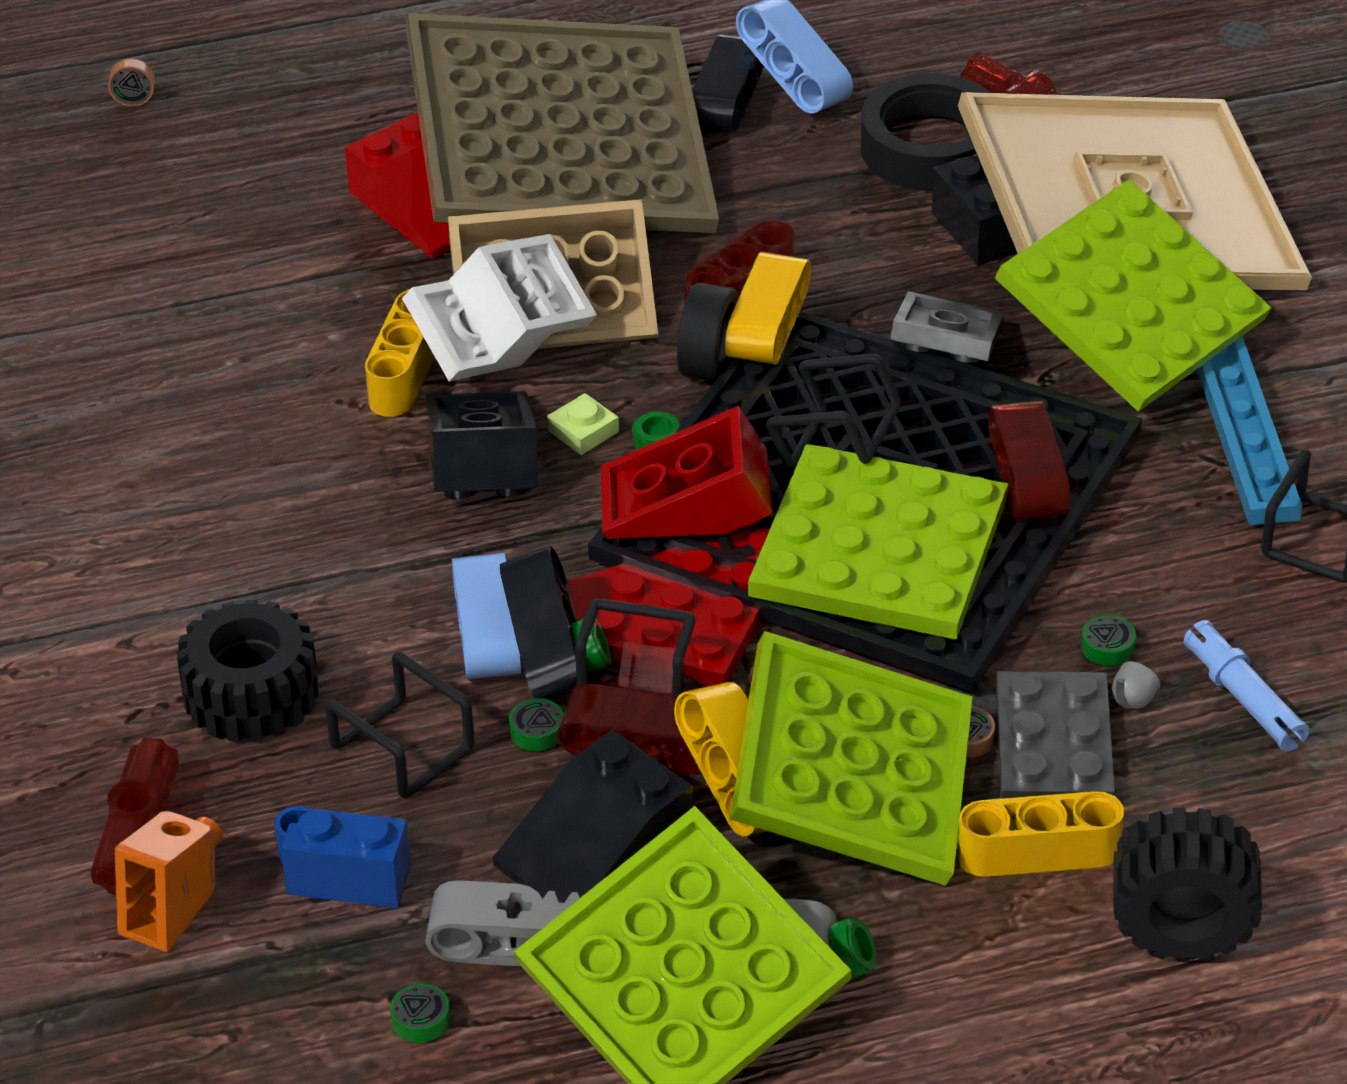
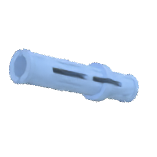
M1202 620L1194 624V627L1206 638V642L1203 643L1189 629L1184 636L1183 643L1209 668L1210 679L1218 687L1227 688L1275 740L1282 751L1288 752L1299 747L1286 733V729L1290 728L1304 742L1309 735V726L1250 667L1251 660L1240 648H1232L1226 639L1215 629L1211 621Z

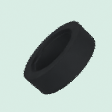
M940 73L911 74L892 79L880 85L868 95L861 110V155L864 162L876 175L890 183L914 190L932 191L933 167L953 162L959 158L977 155L970 136L955 143L933 146L904 141L891 134L888 130L899 123L917 118H942L957 122L966 127L958 108L961 93L990 92L979 84L965 78Z

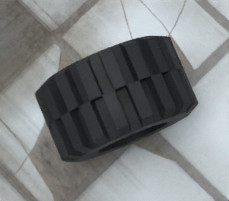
M245 600L243 604H234V601L222 604V608L219 610L209 609L202 613V620H193L186 627L187 634L180 636L178 641L179 651L176 653L184 707L187 715H191L192 722L198 728H207V734L216 738L227 735L228 741L240 742L242 738H251V742L263 741V736L272 734L274 737L286 733V727H297L304 721L303 714H309L314 709L315 698L319 697V681L313 634H310V626L305 619H298V613L290 608L280 610L279 603L271 601L265 604H258L257 600Z
M1186 807L1173 808V813L1163 814L1161 811L1149 814L1148 822L1136 821L1129 827V835L1122 834L1113 860V912L1115 920H1118V928L1123 936L1132 937V944L1138 949L1144 950L1149 948L1152 950V956L1164 959L1166 956L1176 957L1177 962H1189V958L1200 957L1201 961L1214 959V954L1221 952L1227 955L1235 951L1236 942L1246 943L1253 936V928L1259 927L1262 919L1261 910H1263L1260 850L1257 843L1251 841V833L1244 826L1234 827L1233 818L1224 814L1219 817L1211 816V810L1198 808L1197 812H1186Z

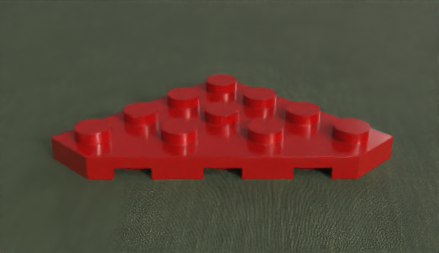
M761 527V529L753 532L748 530L726 535L731 548L751 544L752 547L756 548V555L746 558L757 561L770 529ZM716 538L700 541L720 548ZM671 548L658 552L655 556L651 557L730 585L732 578L738 583V588L747 591L748 580L755 566V563L741 562L733 567H729L712 561L711 555L703 550L685 552ZM625 563L567 581L577 621L584 619L588 605L594 599H607L691 612L695 616L696 622L684 656V675L691 676L697 683L707 686L730 681L762 619H759V609L744 605L735 597H721ZM598 610L596 619L606 636L612 661L641 669L673 673V655L684 622Z

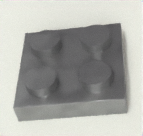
M908 291L893 321L890 340L902 342L901 345L904 348L916 352H928L931 349L949 352L953 359L961 362L976 363L979 360L988 361L1001 330L1004 312Z

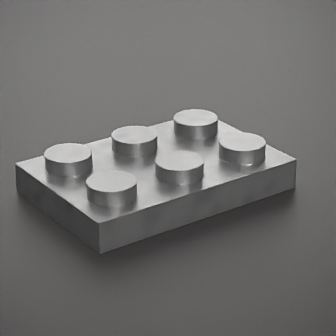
M997 671L996 695L1000 799L1092 791L1106 792L1115 796L1107 673Z

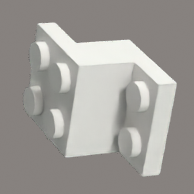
M551 234L478 247L448 281L412 287L402 298L448 381L521 366L552 333L585 327L597 316Z

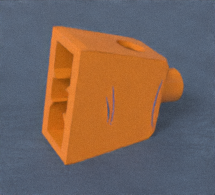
M164 811L115 848L117 930L119 935L164 952H168L210 898L215 888V848L222 842L223 833L214 820L208 817H198L196 820L171 811Z

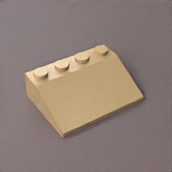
M642 199L448 217L453 275L478 247L551 234L597 316L585 327L552 333L537 349L658 338Z

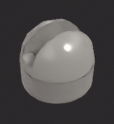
M1125 662L1113 680L1111 689L1114 700L1123 708H1144L1152 701L1159 690L1160 680L1148 667L1137 662Z

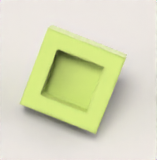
M586 393L547 415L548 431L580 455L619 433V417Z

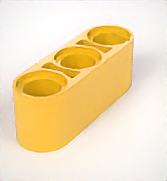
M767 252L759 253L728 323L725 338V354L727 357L773 365L778 363L808 292L811 276V262L809 259Z
M410 289L400 293L395 299L365 363L368 404L371 411L383 417H395L409 411L435 358L402 300Z
M725 682L685 691L678 696L675 702V721L728 824L740 836L747 837L766 832V830L730 820L748 706L747 696L741 687L734 682Z
M1097 791L971 802L962 809L959 816L957 860L960 867L967 873L982 877L1109 866L1113 863L1114 852L1117 851V842L1122 836L1124 807L1121 801L1114 795Z

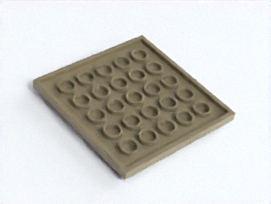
M408 13L406 34L433 222L448 223V217L642 199L646 230L716 233L719 215L679 27Z

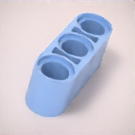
M762 0L745 6L738 12L736 28L739 36L800 109L810 114L817 113L843 103L850 98L853 92V81L849 71L790 1Z
M505 553L452 558L454 591L467 680L521 674L520 654L500 575V564L506 561Z

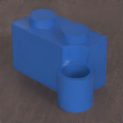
M303 805L285 808L277 815L274 827L278 857L281 863H283L287 895L393 908L399 907L411 868L406 819L322 809L313 810Z

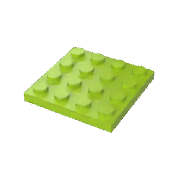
M1130 179L1002 264L995 276V279L1138 412L1264 321L1272 308Z
M806 444L748 580V596L957 640L1007 500L1008 483L887 460L880 457H873L868 464H863L858 459L856 453Z
M764 631L756 649L730 820L946 886L954 874L973 696Z
M695 806L514 951L515 959L627 1084H726L851 980V969Z

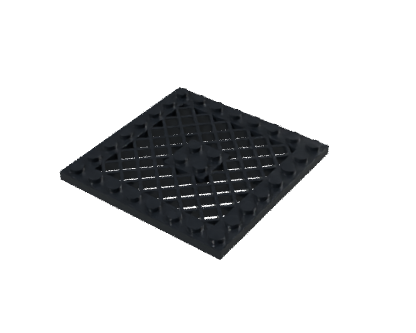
M800 311L776 365L733 358L675 433L736 406L740 407L757 434L768 432L766 423L771 417L816 412L815 404L811 399L806 384L799 376L801 375L799 366L802 361L863 354L879 355L886 365L900 397V402L909 400L911 405L899 408L888 429L890 435L884 436L874 457L930 467L937 470L947 468L952 473L1008 483L1007 500L1004 507L1007 506L1010 512L1001 514L984 565L987 566L980 573L957 640L749 597L748 591L738 588V583L732 578L730 585L651 558L658 552L676 548L685 552L690 550L706 551L711 555L712 561L729 567H733L741 562L756 564L755 560L746 558L755 556L756 548L752 547L751 544L731 548L726 535L748 530L753 532L761 529V527L770 529L777 512H773L772 515L762 518L751 526H744L730 533L720 535L607 539L601 527L588 543L589 559L610 567L625 563L721 597H735L744 605L759 609V619L973 693L1141 435L1142 418L929 351L916 352L908 350L900 342ZM874 364L810 370L811 373L817 371L820 373V375L813 378L821 395L828 393L832 395L830 398L823 399L826 404V412H847L851 416L866 449L871 440L868 434L875 433L890 405V400ZM864 386L866 389L848 394L845 392L846 389ZM796 400L798 402V405L780 409L777 406L778 404ZM876 408L878 411L862 416L857 414L858 411ZM952 415L957 417V420L938 423L937 421L939 418ZM841 421L821 423L810 442L811 445H820L821 447L856 453ZM921 422L924 426L921 428L912 429L908 431H904L903 426H908ZM791 426L778 427L790 455H792L806 428L790 431L788 427ZM998 430H1002V432L1004 433V435H999L986 439L983 435L985 433L994 432ZM771 436L760 438L767 448L768 457L778 455ZM967 437L970 440L968 443L951 446L949 441ZM934 445L936 450L919 454L915 451V449ZM1049 445L1051 449L1034 454L1030 450L1031 448ZM1015 453L1017 456L1016 458L998 461L996 456ZM781 459L768 462L772 507H775L776 511H778L789 483L779 485L777 480L792 477L795 469H786ZM981 460L983 464L964 469L962 464ZM1049 470H1050V472L1048 473V475L1045 476L1044 471H1049ZM1027 475L1030 481L1013 485L1009 481V479ZM1030 501L1025 508L1022 503ZM1008 533L1006 538L1003 540L1001 534ZM716 538L720 548L700 541Z

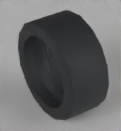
M703 283L692 286L683 307L677 342V362L682 376L716 381L732 361L733 357H727L725 354V338L730 317L739 299L738 293L734 288Z

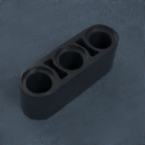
M722 33L717 35L693 87L692 92L700 128L736 133L746 112L764 65L743 42L740 36Z
M548 546L501 563L500 575L526 681L534 699L551 700L577 691L575 640L572 631V623L577 621L565 572L557 552L552 546ZM587 671L589 687L591 685V676L590 673Z

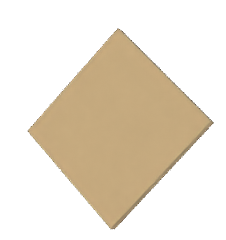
M961 93L958 103L959 111L1018 254L1130 179L1249 288L1253 290L1308 289L1312 276L1224 99Z

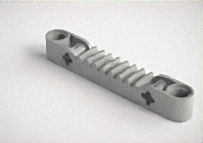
M448 881L439 885L434 891L425 943L428 950L434 956L444 961L520 966L515 959L514 951L580 897L578 892H572L565 903L558 902L555 891H548L542 899L539 892L530 886L517 883ZM784 899L829 946V928L831 924L837 922L834 911L827 905L817 901ZM515 902L520 904L518 916H515ZM511 937H516L515 948L511 946Z

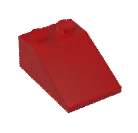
M418 112L408 115L402 120L346 146L345 155L349 193L432 259L450 251L448 223L433 222Z
M740 407L731 408L601 465L602 530L607 539L720 535L730 533L744 526H751L762 518L772 515L767 448Z

